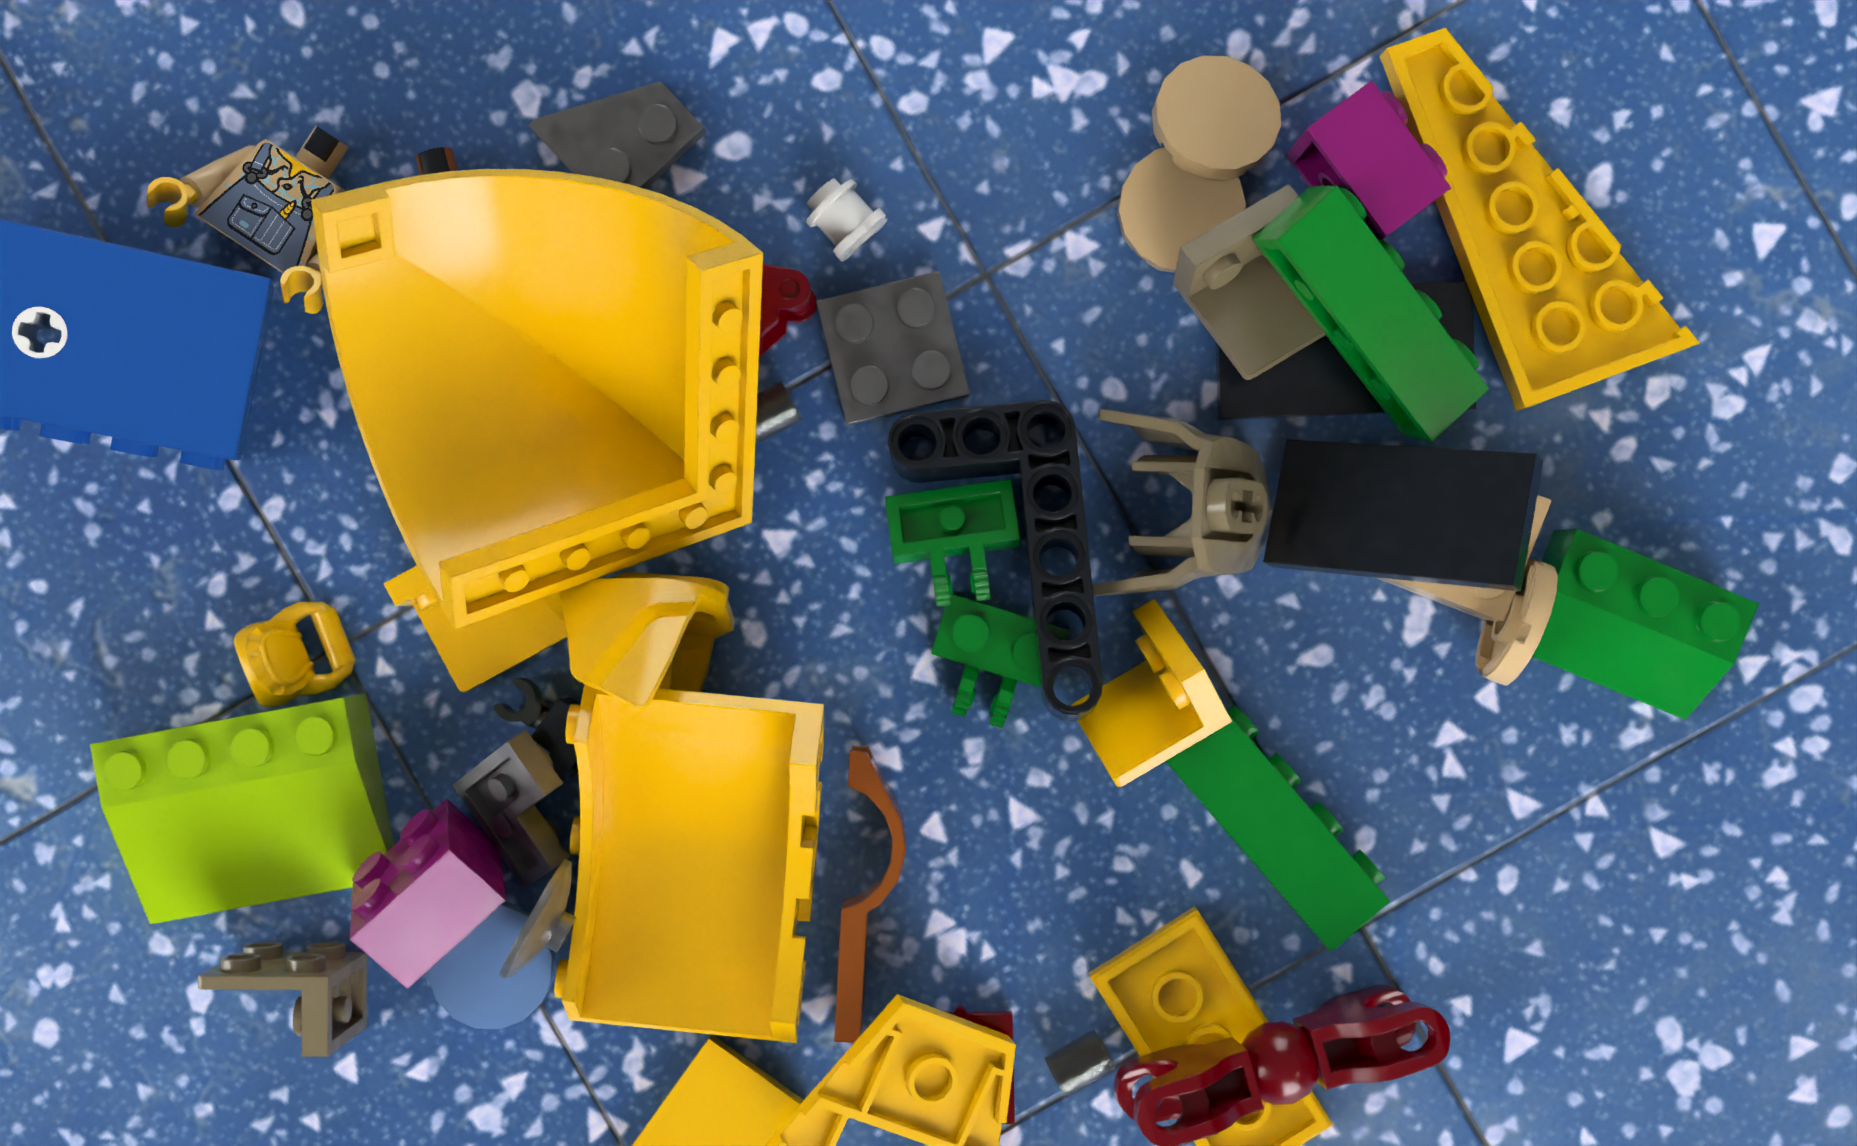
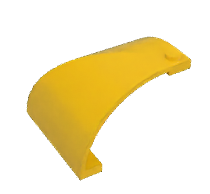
M530 169L448 171L382 182L311 200L320 272L329 322L346 389L360 433L383 494L405 543L424 580L455 629L752 523L763 252L743 235L703 211L663 194L613 180L558 171Z

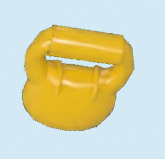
M323 601L297 602L282 609L267 621H259L245 626L234 637V646L247 681L256 700L264 707L283 705L298 695H313L334 689L352 673L356 661L335 607ZM306 616H311L332 668L330 673L315 674L314 662L310 661L301 639L303 634L298 632L296 626Z

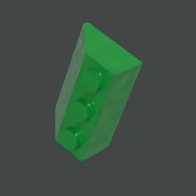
M1580 529L1554 530L1541 562L1555 567L1558 575L1557 593L1551 616L1532 657L1686 720L1734 665L1759 603Z

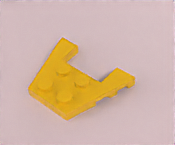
M897 994L767 1141L765 1146H836L849 1118L929 1146H999L1002 1123L1007 1122L1016 1044L1006 1034Z

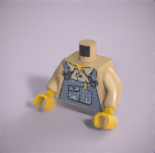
M318 126L314 127L295 157L265 139L256 146H245L210 162L182 177L180 181L171 177H160L153 180L147 189V208H154L158 203L166 201L174 203L164 211V224L176 228L182 226L186 221L188 205L196 208L199 207L194 214L195 216L283 273L280 283L284 303L290 302L291 297L296 293L307 292L304 296L305 312L317 314L323 306V285L311 200L346 191L330 181L329 178L349 147Z

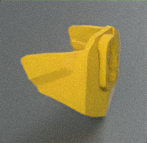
M627 572L619 574L615 578H597L544 597L549 607L565 621L570 670L573 677L578 682L603 691L638 710L645 709L650 705L658 688L702 692L709 671L715 638L733 631L735 618L728 601L730 588L718 580L704 577Z

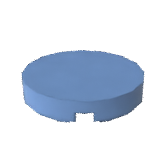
M506 901L502 903L427 971V978L436 1001L453 1019L475 1029H503L526 1019L544 1001L556 977L555 951L544 947L531 962L507 979L499 976L510 950L530 916L529 913L521 910V907Z

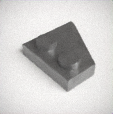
M661 81L536 118L528 125L573 174L599 177L648 189L707 133L705 128Z

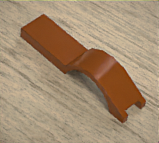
M852 746L849 754L848 786L867 795L885 815L892 835V855L883 876L864 893L845 899L841 909L834 1042L854 1043L862 1035L869 911L881 905L898 882L907 848L903 812L869 746Z

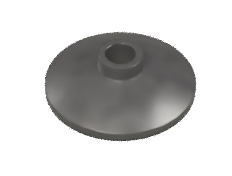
M564 858L518 935L501 968L499 976L507 979L531 962L544 947L558 952L576 920L575 916L565 912L571 887L572 862Z

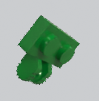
M1011 479L885 496L894 564L930 559L937 607L951 605L950 598L953 595L951 577L947 574L945 557L970 554L972 570L969 575L972 593L976 595V601L991 599L984 552L1020 547Z
M953 594L950 598L951 605L945 606L931 652L932 655L965 664L951 713L965 717L967 710L971 709L976 692L974 686L979 669L1003 676L998 694L994 696L989 710V725L1003 728L1017 681L1041 688L1034 619ZM1046 623L1049 632L1054 637L1068 641L1071 630Z

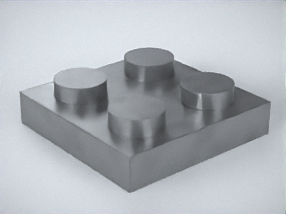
M940 271L816 301L847 426L970 396Z

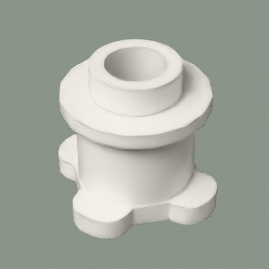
M833 178L824 184L807 202V205L813 212L807 218L806 223L809 227L817 225L836 246L833 252L843 262L879 231L887 222L886 214L880 208L873 212L854 191L857 183L853 179L840 185Z

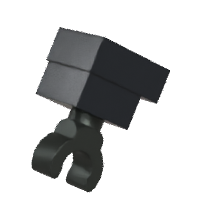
M514 678L513 684L525 693L526 704L524 708L517 712L508 704L499 703L494 705L495 712L500 718L508 722H523L527 726L535 728L536 730L531 737L550 752L549 757L559 778L563 780L575 777L578 774L577 758L574 744L566 743V721L570 705H580V703L572 697L559 698L550 709L549 705L542 700L541 691L533 681L527 678Z

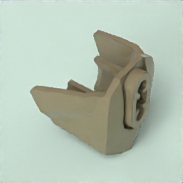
M1099 409V420L1128 426L1144 441L1199 453L1198 456L1144 455L1138 458L1137 461H1132V471L1157 472L1161 476H1172L1192 492L1193 497L1192 515L1188 521L1164 537L1129 536L1128 546H1133L1134 550L1140 555L1191 558L1186 559L1177 567L1138 571L1125 580L1092 584L1093 596L1172 590L1199 577L1238 574L1253 569L1268 537L1274 508V499L1258 452L1250 445L1235 438L1205 434L1184 420Z

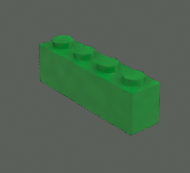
M1309 186L1256 234L1252 240L1402 435L1433 442L1489 390L1488 386L1476 372L1479 362L1466 345L1457 339H1452L1440 324L1439 320L1442 318V313L1437 304L1423 291L1414 289L1402 273L1405 264L1399 253L1386 241L1377 239L1363 221L1367 214L1361 202L1350 191L1342 187Z
M1234 704L1227 710L1232 721L1231 723L1165 762L1316 937L1333 952L1391 902L1378 888V885L1386 878L1363 851L1359 849L1352 856L1335 838L1344 830L1319 801L1310 808L1294 790L1302 782L1301 779L1278 753H1275L1269 759L1263 755L1252 742L1260 732Z

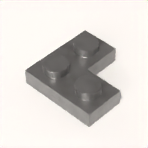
M527 730L507 741L453 784L457 793L524 889L559 866L564 858H570V855L561 844L556 828L543 818L534 805L562 785L563 782L555 772L547 752L535 743Z

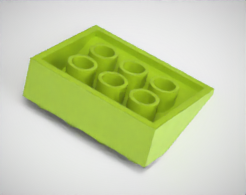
M366 693L90 744L101 808L150 924L352 888V878L359 866L372 854L381 852L384 855L394 846Z

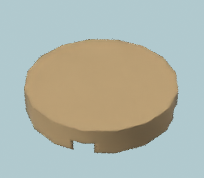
M1200 56L1179 64L1164 79L1152 109L1153 133L1159 145L1161 146L1163 142L1166 150L1172 154L1170 160L1183 171L1204 179L1231 180L1244 175L1248 169L1255 167L1268 157L1281 127L1280 102L1269 81L1252 66L1228 56Z
M1164 147L1154 150L1135 164L1121 188L1117 216L1123 239L1132 251L1134 250L1140 258L1145 260V263L1155 269L1175 273L1180 247L1245 210L1246 201L1241 181L1238 177L1231 180L1204 179L1183 171L1170 160L1172 154Z
M1529 558L1524 570L1521 591H1516L1505 621L1485 620L1478 641L1475 660L1478 673L1483 674L1481 677L1507 686L1518 678L1529 663L1543 636L1555 601L1558 575L1554 566Z

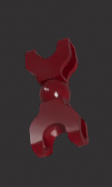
M1376 985L1335 997L1324 1003L1319 1009L1293 1018L1294 1025L1284 1021L1263 1023L1249 1032L1241 1044L1230 1037L1213 1043L1169 1047L1131 1059L1119 1068L1115 1076L1114 1096L1118 1105L1131 1119L1135 1120L1139 1130L1150 1142L1157 1146H1179L1216 1135L1233 1125L1239 1118L1264 1110L1262 1102L1272 1105L1294 1104L1310 1094L1316 1082L1326 1090L1352 1083L1394 1080L1432 1068L1442 1062L1447 1056L1450 1046V1029L1446 1020L1438 1011L1420 1002H1411L1406 994L1393 987ZM1382 1003L1391 1004V1006L1387 1007H1377ZM1423 1021L1428 1028V1038L1423 1046L1415 1051H1407L1401 1048L1412 1040L1416 1031V1022ZM1145 1075L1157 1077L1143 1084L1138 1089L1135 1097H1132L1133 1086L1139 1078ZM1178 1119L1171 1126L1162 1127L1156 1124V1122Z

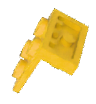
M417 565L383 583L395 606H414L457 688L461 692H467L568 637L565 621L549 607L544 598L455 629L434 597Z
M1155 599L1132 611L1144 633L1143 636L1135 640V643L1145 661L1103 685L1102 695L1093 712L1084 719L1077 720L1117 787L1126 785L1232 722L1205 669ZM1089 694L1074 702L1071 706L1084 703L1089 698Z

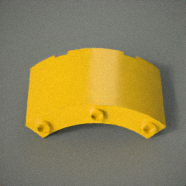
M584 684L581 704L570 705L566 721V743L574 744L579 774L580 816L574 817L570 834V854L579 855L574 912L576 920L572 929L569 959H560L558 963L554 986L555 997L562 998L568 1018L573 1021L797 1043L807 960H804L806 936H797L798 921L810 922L812 913L822 782H818L824 747V704L658 688L650 705L645 709L638 710L603 691Z

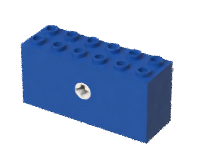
M0 219V429L21 431L23 420L42 423L39 434L41 437L78 444H90L91 434L95 433L112 437L110 450L145 457H157L159 446L182 450L179 463L219 471L224 470L226 459L236 461L241 460L274 293V285L271 278ZM53 327L61 331L62 337L59 343L49 342L44 344L37 341L39 329L51 330Z

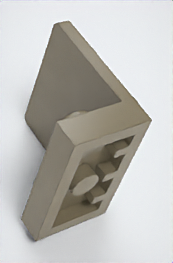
M1290 184L1181 246L1173 285L1245 380L1255 378L1325 336L1322 329L1252 240L1256 234L1298 197Z
M281 942L248 943L243 945V952L220 957V964L198 975V989L301 990V996L297 998L293 1010V1030L296 1036H301V1057H328L367 1028V954L365 952H346V944L342 942L309 944L306 946V952H283V943Z

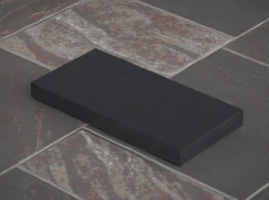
M1466 281L1411 284L1414 289L1423 291L1437 304L1442 313V318L1439 322L1449 336L1462 342L1474 354L1473 300ZM1326 335L1251 380H1245L1215 341L1218 420L1386 414ZM1476 402L1473 405H1471L1467 410L1476 409Z
M1287 439L1263 562L1273 568L1521 591L1544 460L1535 453Z

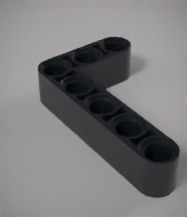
M1038 400L914 412L902 416L893 424L889 432L888 447L894 469L902 478L910 482L926 483L1019 474L1041 696L1045 707L1054 717L1062 721L1071 722L1084 719L1093 712L1102 695L1103 681L1076 428L1072 414L1065 406L1055 401ZM1051 424L1061 432L1063 439L1055 447L1046 449L1034 445L1029 440L1027 434L1036 425ZM988 430L998 438L999 444L991 453L980 455L969 451L964 445V441L973 431ZM925 436L932 440L936 448L927 459L913 461L904 457L900 452L902 445L910 437ZM1055 485L1062 488L1068 494L1070 502L1062 510L1050 512L1037 505L1034 495L1041 487ZM1050 548H1064L1074 556L1076 567L1069 574L1063 576L1052 575L1041 565L1040 558L1042 554ZM1059 610H1070L1081 619L1083 631L1075 639L1068 641L1060 640L1049 632L1046 624L1048 617ZM1073 673L1083 677L1090 689L1089 698L1084 703L1076 706L1060 702L1055 696L1053 684L1061 675Z

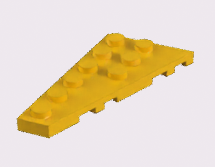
M1446 28L1385 49L1379 57L1394 96L1401 103L1407 114L1408 122L1406 127L1420 146L1423 143L1431 146L1446 166L1447 176L1444 178L1451 189L1435 200L1516 412L1700 344L1687 326L1680 328L1659 301L1663 297L1648 279L1643 282L1620 254L1621 244L1559 168L1553 171L1535 149L1532 143L1536 139L1522 122H1519L1517 125L1492 95L1494 87Z

